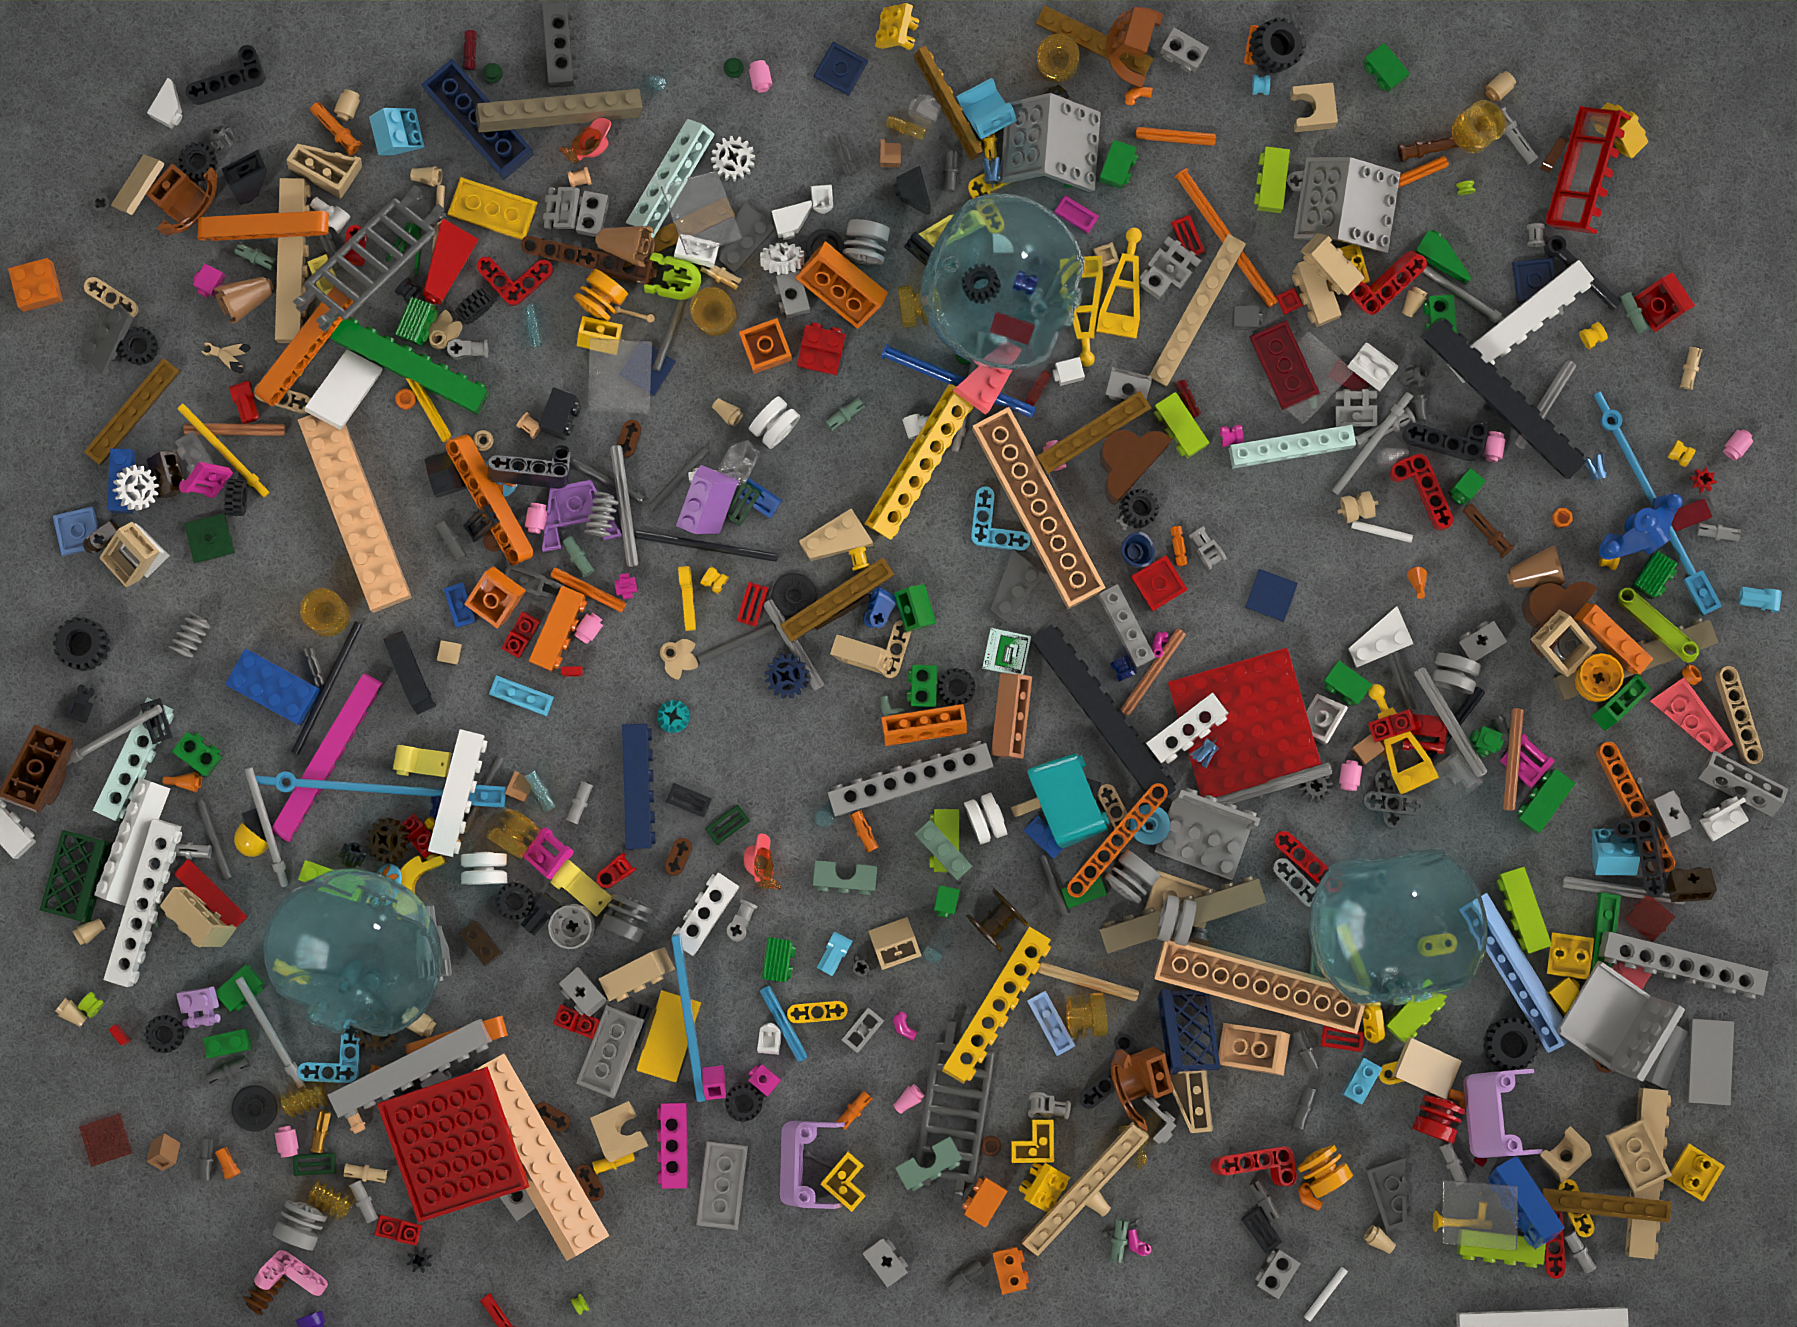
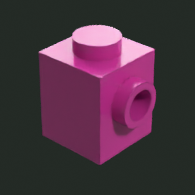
M204 263L202 269L194 275L193 285L198 289L197 293L203 297L208 298L210 295L215 298L217 291H214V287L222 285L226 276L223 272Z
M763 1064L760 1067L755 1065L748 1074L751 1076L748 1081L767 1097L781 1081L779 1077Z
M723 1065L702 1068L705 1100L726 1098V1079Z

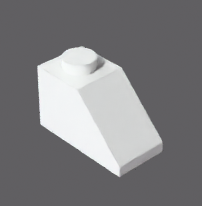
M167 78L147 113L151 118L171 129L174 125L177 126L180 123L182 109L175 84Z
M811 200L772 211L778 238L783 237L784 240L794 238L795 234L799 233L812 210Z

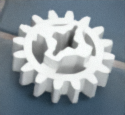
M730 136V141L722 138L723 144L716 143L718 150H712V154L716 156L711 158V162L716 163L713 169H719V177L725 174V180L727 181L729 177H733V180L736 181L737 176L744 179V173H751L749 167L754 168L755 166L751 161L755 160V155L751 154L753 147L747 148L748 141L741 143V137H738L737 141H734L733 136ZM725 150V155L720 160V155ZM730 153L731 155L736 157L737 165L735 164V162H733V160H730ZM747 157L746 163L742 167V160H744ZM726 168H732L735 171H729Z
M787 242L784 244L776 243V246L769 245V249L764 248L763 252H760V263L764 270H769V273L777 272V275H780L781 273L788 274L789 271L796 272V268L801 269V265H804V251H801V247L795 248V244L789 246Z
M133 465L130 468H123V473H117L119 480L113 481L117 485L113 492H118L119 494L115 499H122L121 506L128 504V510L135 508L137 511L142 510V507L148 508L149 503L155 502L152 496L158 495L154 488L159 487V484L153 483L156 476L150 477L151 470L144 471V466L137 468L136 465Z

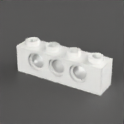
M1212 693L1146 744L1161 763L1167 762L1169 764L1178 757L1176 753L1181 749L1185 752L1194 745L1192 741L1198 736L1202 739L1211 732L1209 728L1214 724L1219 726L1227 720L1226 715L1229 713ZM1209 712L1211 720L1208 723H1202L1200 721L1201 713ZM1187 724L1194 726V733L1190 736H1186L1183 732V728ZM1168 738H1177L1178 744L1175 748L1167 746Z
M717 873L716 876L712 874L706 883L709 886L705 893L700 892L695 900V903H697L693 911L691 909L688 910L683 918L686 922L682 928L678 926L673 933H681L683 950L692 956L696 954L739 889L738 885L720 873ZM714 890H719L722 894L718 902H713L710 899V894ZM703 907L710 910V916L707 919L699 917V910ZM690 925L698 927V934L694 937H690L687 933V928Z

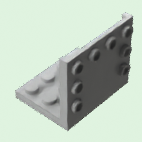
M1052 93L1010 102L1017 121L1004 127L1003 163L1000 181L1011 183L1046 176L1087 192L1095 191L1101 112Z
M1352 157L1306 158L1294 238L1298 240H1311L1319 233L1329 236L1332 240L1388 253L1401 172Z
M1185 788L1174 795L1167 814L1170 820V831L1167 837L1156 845L1154 852L1232 881L1250 830L1258 827L1261 818L1256 817L1257 813L1245 809V811L1241 812L1236 810V805L1228 802L1222 805L1217 803V799L1212 796L1205 795V798L1197 795V791Z
M1598 961L1556 1033L1608 1069L1643 1082L1685 1009L1678 1004L1650 996L1609 966Z

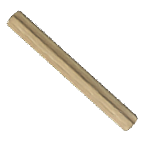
M1040 963L1041 966L1038 969L1040 974L1132 1001L1138 999V990L1047 963Z

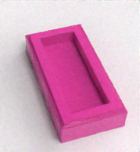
M1064 195L1054 211V214L1089 234L1099 218L1098 215Z

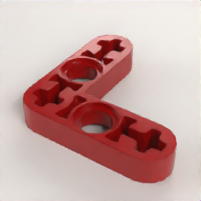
M482 257L477 262L479 273L510 306L519 305L553 274L552 264L548 260H540L513 282L490 257ZM483 262L486 264L490 262V268L495 272L490 279L488 276L491 274L486 269L481 270ZM541 265H543L544 267L548 265V273L545 274L544 272H542L539 275V278L541 280L538 281L535 275L532 274V272L535 271V273L538 274L540 272ZM499 276L504 277L506 280L502 287H497L494 284V280ZM526 278H532L534 285L531 288H525L523 281ZM517 285H520L521 289L526 292L523 295L520 291L517 294L518 299L516 301L514 299L508 300L510 292L516 293L519 290L516 287Z

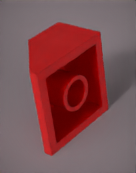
M1673 272L1662 277L1634 297L1638 308L1642 309V315L1654 332H1657L1695 306Z

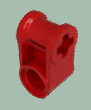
M352 225L347 229L345 243L361 229L360 226ZM367 235L358 243L365 249ZM353 249L344 256L353 265H364L365 259Z
M625 853L619 855L598 873L597 882L601 888L610 889L636 871V868L632 867L625 858ZM604 874L612 876V881L608 885L601 883L600 879Z

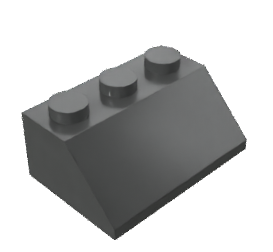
M1677 1025L1675 1026L1643 1081L1662 1089H1667L1688 1031Z

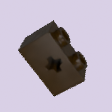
M177 450L161 451L146 459L149 470H151V477L156 476L153 483L159 484V487L155 488V491L158 492L157 498L173 497L180 494L179 485L182 480H185Z
M1696 867L1688 870L1678 868L1670 871L1666 879L1671 903L1711 900L1717 891L1711 868Z
M477 920L459 932L460 936L484 966H488L503 954Z

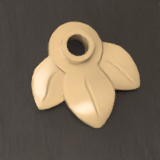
M444 310L429 328L431 346L437 350L444 349L449 341L459 336L462 330V322H453L451 314ZM442 337L441 342L438 343V338Z
M681 639L676 643H665L661 647L660 656L665 661L666 672L672 678L679 680L682 670H693L698 667V662L691 653L695 647L694 642L688 639ZM668 649L674 650L673 656H667L666 652Z

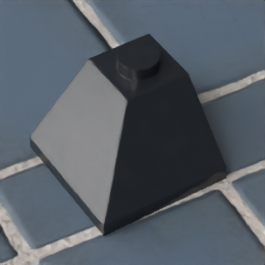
M258 150L222 168L227 183L240 205L250 203L259 196L267 174V168Z
M915 167L896 177L897 184H893L896 196L900 195L902 202L925 215H929L931 204L921 167Z
M448 452L425 459L427 474L436 498L467 489Z

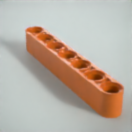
M325 211L200 217L198 218L197 239L202 241L206 239L223 241L327 235L329 230V213Z
M335 286L327 294L344 310L353 303L350 298ZM323 302L320 303L257 385L255 394L270 406H275L280 402L343 320L339 316L332 323L331 327L326 332H323L316 322V319L321 315H325L330 310Z
M464 434L446 442V450L479 510L490 504V512L494 511L496 514L494 518H498L500 521L491 529V532L508 562L516 565L532 558L533 549L497 483L489 479L488 467L472 438Z
M1613 742L1600 744L1596 749L1597 758L1627 817L1652 816L1616 744ZM1604 746L1611 749L1610 757L1604 756L1602 752ZM1613 765L1619 766L1621 770L1618 776L1612 772ZM1624 783L1630 787L1629 794H1624L1621 790ZM1633 802H1636L1639 805V811L1637 813H1634L1631 810V804ZM1646 821V822L1648 823V825H1649V829H1648V830H1650L1651 825H1650V823H1649L1648 821ZM1658 828L1662 856L1668 863L1665 868L1666 873L1673 870L1675 860ZM1645 841V848L1653 851L1650 847V841ZM1650 861L1654 870L1657 871V864L1653 861Z
M1157 783L1148 789L1072 878L1067 887L1071 896L1081 897L1166 799L1168 792L1163 784ZM1157 786L1164 789V796L1160 799H1156L1152 795L1153 788ZM1143 802L1148 803L1151 807V811L1146 815L1141 814L1138 809L1139 805ZM1129 818L1135 819L1137 821L1136 829L1128 830L1125 827L1126 820ZM1115 834L1122 835L1124 842L1121 846L1113 845L1111 840ZM1101 850H1106L1110 853V859L1107 862L1099 860L1098 853ZM1087 866L1095 867L1097 872L1094 877L1089 878L1085 875V868ZM1080 882L1083 886L1082 892L1074 893L1071 890L1072 883Z

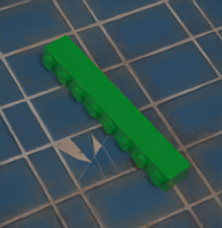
M349 317L347 320L343 319L331 335L330 339L334 343L405 379L409 378L419 383L425 389L476 415L479 414L489 395L484 384L475 381V383L468 381L466 375L460 372L455 374L449 371L450 367L439 362L437 365L431 362L432 358L423 353L420 356L413 353L414 349L405 344L402 347L395 344L396 340L387 335L384 338L377 335V330L366 326V328L360 326V322L352 317Z

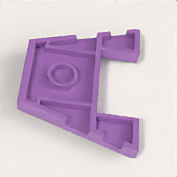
M591 480L567 484L564 488L560 489L550 488L542 545L543 552L561 549L557 528L591 522L588 519V515L594 513L590 511V508L596 506L592 503V500L598 498L594 495L597 490ZM614 520L608 521L612 528L605 530L610 533V536H604V541L622 537Z

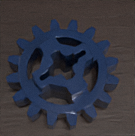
M781 654L780 660L774 657V664H767L770 671H765V674L769 675L765 682L771 683L768 689H775V696L781 693V698H786L787 694L790 698H794V692L797 695H801L800 688H807L804 682L810 681V679L805 677V674H808L810 671L804 670L806 662L799 663L800 657L793 659V654H789L786 659L785 654ZM785 662L790 663L787 665L786 668L779 666L780 664ZM797 670H799L800 678H798ZM790 672L789 677L792 680H785L786 676L784 673ZM775 674L777 675V683L775 681ZM789 684L795 686L791 690H784Z

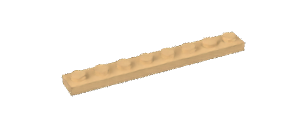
M1230 234L1227 235L1149 375L1156 382L1166 387L1168 386L1246 245L1243 241Z
M1131 1122L1022 1239V1244L1039 1256L1149 1138L1148 1134L1134 1122Z

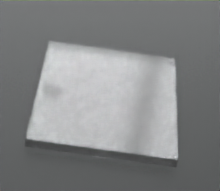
M717 171L692 178L688 177L687 179L661 186L686 255L710 248L715 249L717 246L742 239Z
M1308 332L1297 344L1320 394L1286 409L1303 425L1354 373V371L1347 367L1348 365L1333 353V350L1328 349L1311 332ZM1265 376L1258 385L1277 401L1267 376Z
M590 338L589 411L650 414L651 341Z
M1443 1180V1243L1517 1250L1518 1186Z

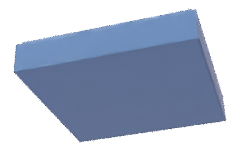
M93 506L53 516L61 556L85 551L83 547L84 539L99 528Z

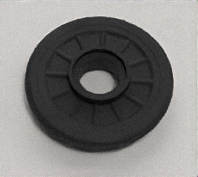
M799 573L783 575L775 582L772 589V600L775 606L783 615L793 617L816 602L817 598L813 582L805 575ZM797 590L800 593V598L795 601L791 600L788 596L789 591Z
M253 1085L245 1087L233 1099L232 1116L238 1126L244 1130L251 1132L264 1130L273 1123L277 1115L276 1099L268 1089L262 1086ZM253 1102L258 1103L260 1106V1111L256 1115L251 1114L249 1111V1106Z

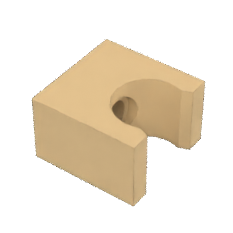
M1333 83L1292 87L1290 92L1291 100H1305L1313 108V114L1310 117L1298 118L1296 120L1294 132L1333 129L1336 127L1338 119Z
M629 1101L590 1118L602 1151L609 1162L648 1146L641 1131L628 1136L622 1135L620 1132L621 1127L626 1121L637 1116Z
M1571 1126L1565 1131L1563 1140L1550 1152L1544 1150L1540 1154L1543 1166L1561 1184L1592 1156L1590 1145ZM1565 1154L1572 1155V1159L1568 1162L1561 1160Z

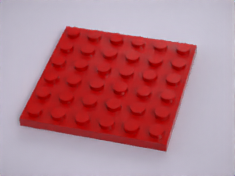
M1288 648L1168 682L1178 719L1212 693L1229 713L1226 715L1227 720L1219 726L1214 724L1209 728L1211 732L1202 739L1198 736L1192 741L1194 745L1187 750L1201 797L1205 798V795L1214 798L1321 765ZM1209 712L1201 713L1200 721L1208 723L1211 720V714ZM1192 724L1185 725L1183 728L1184 734L1186 736L1192 735L1194 733V726ZM1206 738L1211 742L1217 738L1214 744L1219 749L1213 754L1207 768L1202 766L1203 760L1198 762L1197 759L1192 758L1193 755L1190 756L1192 752L1203 745Z
M488 1067L377 1103L418 1223L530 1187Z

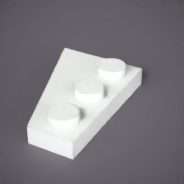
M1396 606L1348 648L1356 668L1413 644L1398 607Z

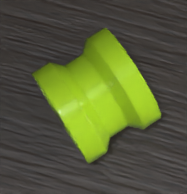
M90 992L79 1003L78 1008L87 1012V1016L92 1018L103 1007L105 1002L95 998V994Z

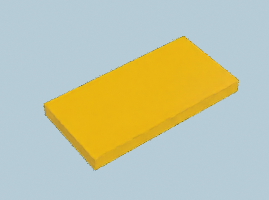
M460 177L447 215L522 240L527 236L538 202Z
M661 990L656 1005V1013L644 1050L641 1053L637 1071L677 1083L688 1047L681 996ZM691 999L695 1022L701 1002Z

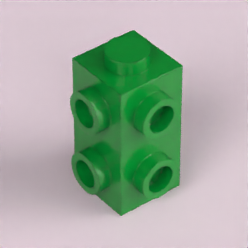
M1485 726L1472 731L1468 739L1478 756L1483 758L1496 753V751H1500L1504 741L1501 739L1502 733Z

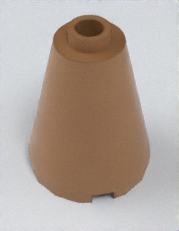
M648 226L602 228L597 233L595 239L600 249L640 267L646 266L644 263L646 261L649 262L655 247V239L651 238V233H654V230Z
M264 276L214 287V291L219 292L215 296L224 315L229 313L231 317L228 320L231 325L237 323L272 296V290H274L271 280L269 278L265 279Z
M1555 545L1549 546L1509 568L1510 573H1506L1509 585L1514 584L1515 588L1539 587L1547 583L1559 586L1566 584Z

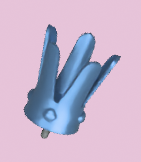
M997 157L995 162L991 163L990 169L988 159L984 158L982 160L985 170L984 180L986 184H992V189H994V184L1001 183L1000 171L1003 160L1000 163V159Z
M1603 453L1599 454L1597 458L1594 456V461L1592 462L1589 458H1586L1587 462L1585 463L1591 480L1599 479L1600 485H1602L1601 479L1608 477L1604 469Z
M1206 738L1203 745L1192 752L1190 756L1193 755L1192 758L1197 759L1198 762L1203 760L1202 766L1207 768L1213 754L1219 749L1214 744L1217 738L1213 742Z

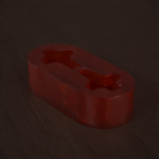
M1045 370L1041 372L1024 403L1032 406L1036 405L1052 374Z

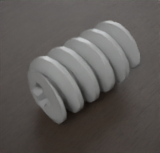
M595 492L594 495L598 498H594L592 503L596 506L590 508V511L594 514L588 515V519L592 522L586 523V527L590 530H585L584 532L599 537L610 536V533L605 530L612 528L608 521L615 518L610 513L617 512L612 505H618L619 502L614 499L613 495Z
M189 611L192 618L185 617L188 625L180 626L184 632L176 633L180 639H172L176 646L168 647L186 657H193L194 655L190 650L198 649L194 643H202L198 636H206L203 628L210 629V625L207 623V620Z

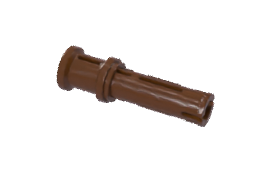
M1456 134L1426 142L1416 140L1412 144H1398L1397 149L1400 161L1405 162L1406 159L1417 157L1420 159L1425 154L1461 147V140L1459 135Z
M1473 503L1462 511L1488 539V545H1492L1499 552L1501 559L1516 547L1505 539L1502 531H1497ZM1474 515H1476L1479 518V520L1487 527V529L1483 527V525L1474 517Z

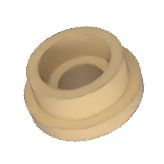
M481 430L474 435L473 442L478 450L486 451L492 447L494 439L490 432ZM482 437L487 438L486 444H480Z

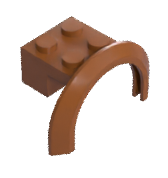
M1135 6L1121 14L1114 21L1108 33L1107 55L1113 70L1121 79L1140 88H1143L1145 76L1128 69L1119 57L1126 52L1140 58L1147 52L1154 26L1159 27L1161 25L1164 15L1161 12Z
M171 164L147 191L146 196L178 223L171 225L164 220L157 227L161 234L169 236L183 232L193 226L198 221V218L205 214L215 197L218 176L212 167L203 176L208 184L206 192L193 183L174 164Z
M1155 1046L1133 1055L1118 1049L1115 1051L1111 1063V1076L1116 1094L1128 1117L1139 1127L1148 1131L1145 1119L1136 1112L1130 1100L1146 1094L1156 1099L1173 1092L1165 1054Z

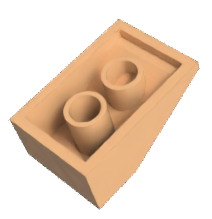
M1223 1023L1218 1053L1220 1065L1284 1076L1290 1034L1282 1031Z

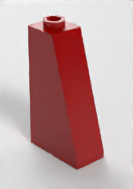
M444 218L438 227L422 294L428 302L434 305L436 303L441 305L479 240Z

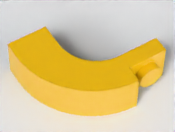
M432 854L426 857L427 861L425 862L418 855L407 862L400 870L402 876L401 888L393 900L399 918L421 910L415 897L416 882L425 872L446 864L443 855Z

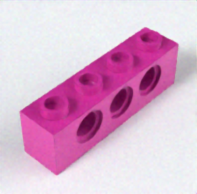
M661 1103V1108H657V1120H661V1129H657V1142H661V1150L657 1151V1161L661 1163V1171H658V1184H662V1189L688 1188L687 1103ZM673 1118L677 1121L678 1127L676 1130H669L667 1128L666 1122L668 1119ZM669 1140H675L678 1143L676 1151H669L667 1149V1142ZM669 1161H675L678 1164L677 1172L672 1173L668 1171L667 1163Z

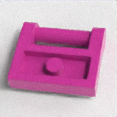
M199 462L189 477L180 482L179 489L184 493L195 492L205 494L206 497L215 498L233 472L228 467Z
M1523 733L1521 735V745L1543 763L1541 767L1537 766L1520 751L1518 778L1529 788H1532L1555 760L1551 757L1548 758ZM1508 751L1499 760L1505 767H1507Z
M545 827L538 833L522 856L546 878L551 880L565 860L572 857L573 850L569 846L563 845L552 835V831ZM545 841H548L559 851L557 856L553 855L543 846Z

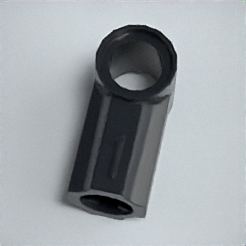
M545 892L535 903V908L527 915L521 925L535 936L547 920H550L553 913L561 908L562 905Z

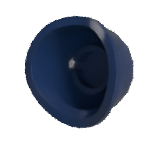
M1134 532L1128 535L1121 546L1122 559L1125 563L1134 567L1142 568L1150 565L1155 557V548L1151 538L1143 532Z

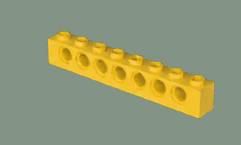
M951 384L947 386L864 523L883 537L891 540L898 533L903 519L909 515L910 508L914 501L919 498L923 486L930 480L931 473L941 462L943 453L952 443V438L962 427L966 415L973 409L972 404L953 391L957 386ZM955 406V412L952 414V408ZM943 424H945V428L941 432V427ZM934 441V447L930 449V445ZM924 459L923 465L920 467V461ZM913 476V481L909 484V479ZM902 494V499L898 502V498ZM892 511V516L888 519V514Z
M1029 926L943 1067V1072L963 1084L966 1080L971 1081L976 1073V1070L973 1068L977 1062L982 1063L987 1055V1052L984 1050L988 1044L992 1046L998 1036L995 1033L999 1026L1004 1027L1009 1018L1006 1016L1009 1009H1015L1020 1000L1017 998L1020 991L1025 992L1030 984V981L1027 980L1030 974H1036L1041 966L1038 963L1041 956L1046 957L1051 949L1049 945L1050 938ZM1033 949L1036 952V956L1029 958L1026 956L1025 951ZM1017 966H1021L1025 969L1026 973L1019 976L1015 973L1014 969ZM1012 984L1015 987V991L1013 993L1005 992L1004 985ZM996 1001L1002 1002L1004 1009L996 1011L993 1008V1003ZM990 1019L994 1026L986 1029L983 1027L982 1021ZM973 1037H980L983 1044L976 1047L971 1043V1039ZM967 1054L972 1058V1062L970 1064H963L960 1057Z

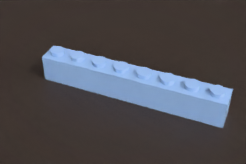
M1485 893L1462 907L1461 910L1529 1023L1535 1029L1534 1031L1538 1034L1546 1051L1549 1053L1564 1046L1569 1041L1556 1033L1563 1021V1017L1489 895Z

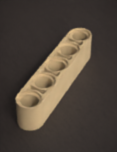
M1723 667L1716 672L1715 679L1740 759L1746 765L1757 764L1763 758V751L1739 674L1734 667ZM1724 671L1730 674L1729 682L1723 679L1722 674ZM1730 691L1736 693L1737 698L1735 701L1729 698ZM1737 710L1743 714L1741 721L1735 718ZM1743 730L1747 731L1749 734V739L1747 741L1743 740L1741 737V732ZM1749 750L1755 753L1753 761L1747 757Z

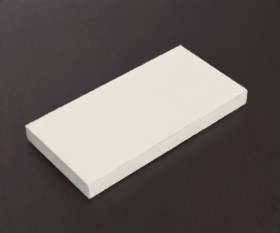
M347 349L305 406V411L341 430L378 379L383 368Z

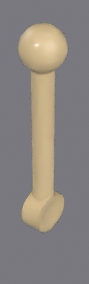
M619 306L613 307L616 311L615 314L623 313L646 319L648 322H653L655 319L652 314L643 315L621 309Z

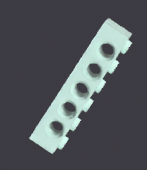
M690 119L686 120L627 219L626 223L630 227H651L654 230V233H651V238H654L715 135L704 124Z
M1353 425L1234 444L1229 447V454L1233 469L1352 449L1356 442Z
M147 697L145 703L152 701V699ZM163 705L170 724L174 717L172 713L174 709ZM159 713V714H158V718H159V721H160L162 730H164L165 727H164V724H163L161 715H160V713ZM146 722L131 730L93 811L114 821L120 822L121 819H124L127 805L134 793L135 785L138 783L139 778H145L147 773L145 768L148 762L151 763L156 755L154 749L157 743L152 744ZM157 727L153 728L156 738H158V730ZM147 736L149 739L148 745L141 747V738ZM138 755L140 762L138 765L133 766L131 759L133 756ZM125 774H129L131 777L127 785L122 783V777ZM116 793H120L122 797L118 804L113 802V796Z

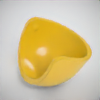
M242 822L237 828L234 835V843L241 854L255 857L263 854L269 848L267 842L248 829L245 823Z

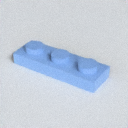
M1046 991L1027 1000L1056 1056L1075 1047Z

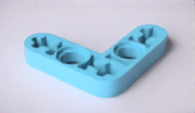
M987 486L979 488L975 498L971 533L972 542L982 547L1016 551L1026 550L1031 542L1027 533L991 528L994 492ZM984 491H988V495H991V498H987L986 506L990 505V509L987 507H977L978 504L982 505L983 498L979 497V494H983ZM986 511L989 515L988 520L980 522L977 519L978 512ZM975 524L980 526L988 525V529L983 528V535L986 536V539L984 538L982 542H978V538L975 537V534L979 533L980 528H976ZM1000 533L1007 537L1006 543L1002 545L997 544L995 541V536ZM1010 534L1014 535L1013 539H1019L1020 536H1024V540H1027L1023 547H1020L1018 542H1012L1013 546H1008Z
M349 1022L342 1027L339 1063H302L297 1070L298 1077L303 1081L351 1083L356 1081L359 1076L361 1045L359 1046L358 1042L360 1038H354L355 1034H353L352 1041L357 1040V1044H345V1040L350 1039L346 1029H350V1025L354 1027L358 1024ZM349 1046L356 1050V1055L351 1059L345 1056V1049ZM316 1065L320 1066L318 1070L319 1079L315 1078L317 1074H309L308 1078H306V1075L302 1073V1069H306V1066H309L310 1070H317ZM327 1066L334 1070V1075L330 1079L325 1078L322 1073L323 1069ZM337 1066L341 1067L340 1071H347L348 1067H350L351 1071L354 1072V1076H351L349 1080L346 1075H339L340 1080H337Z

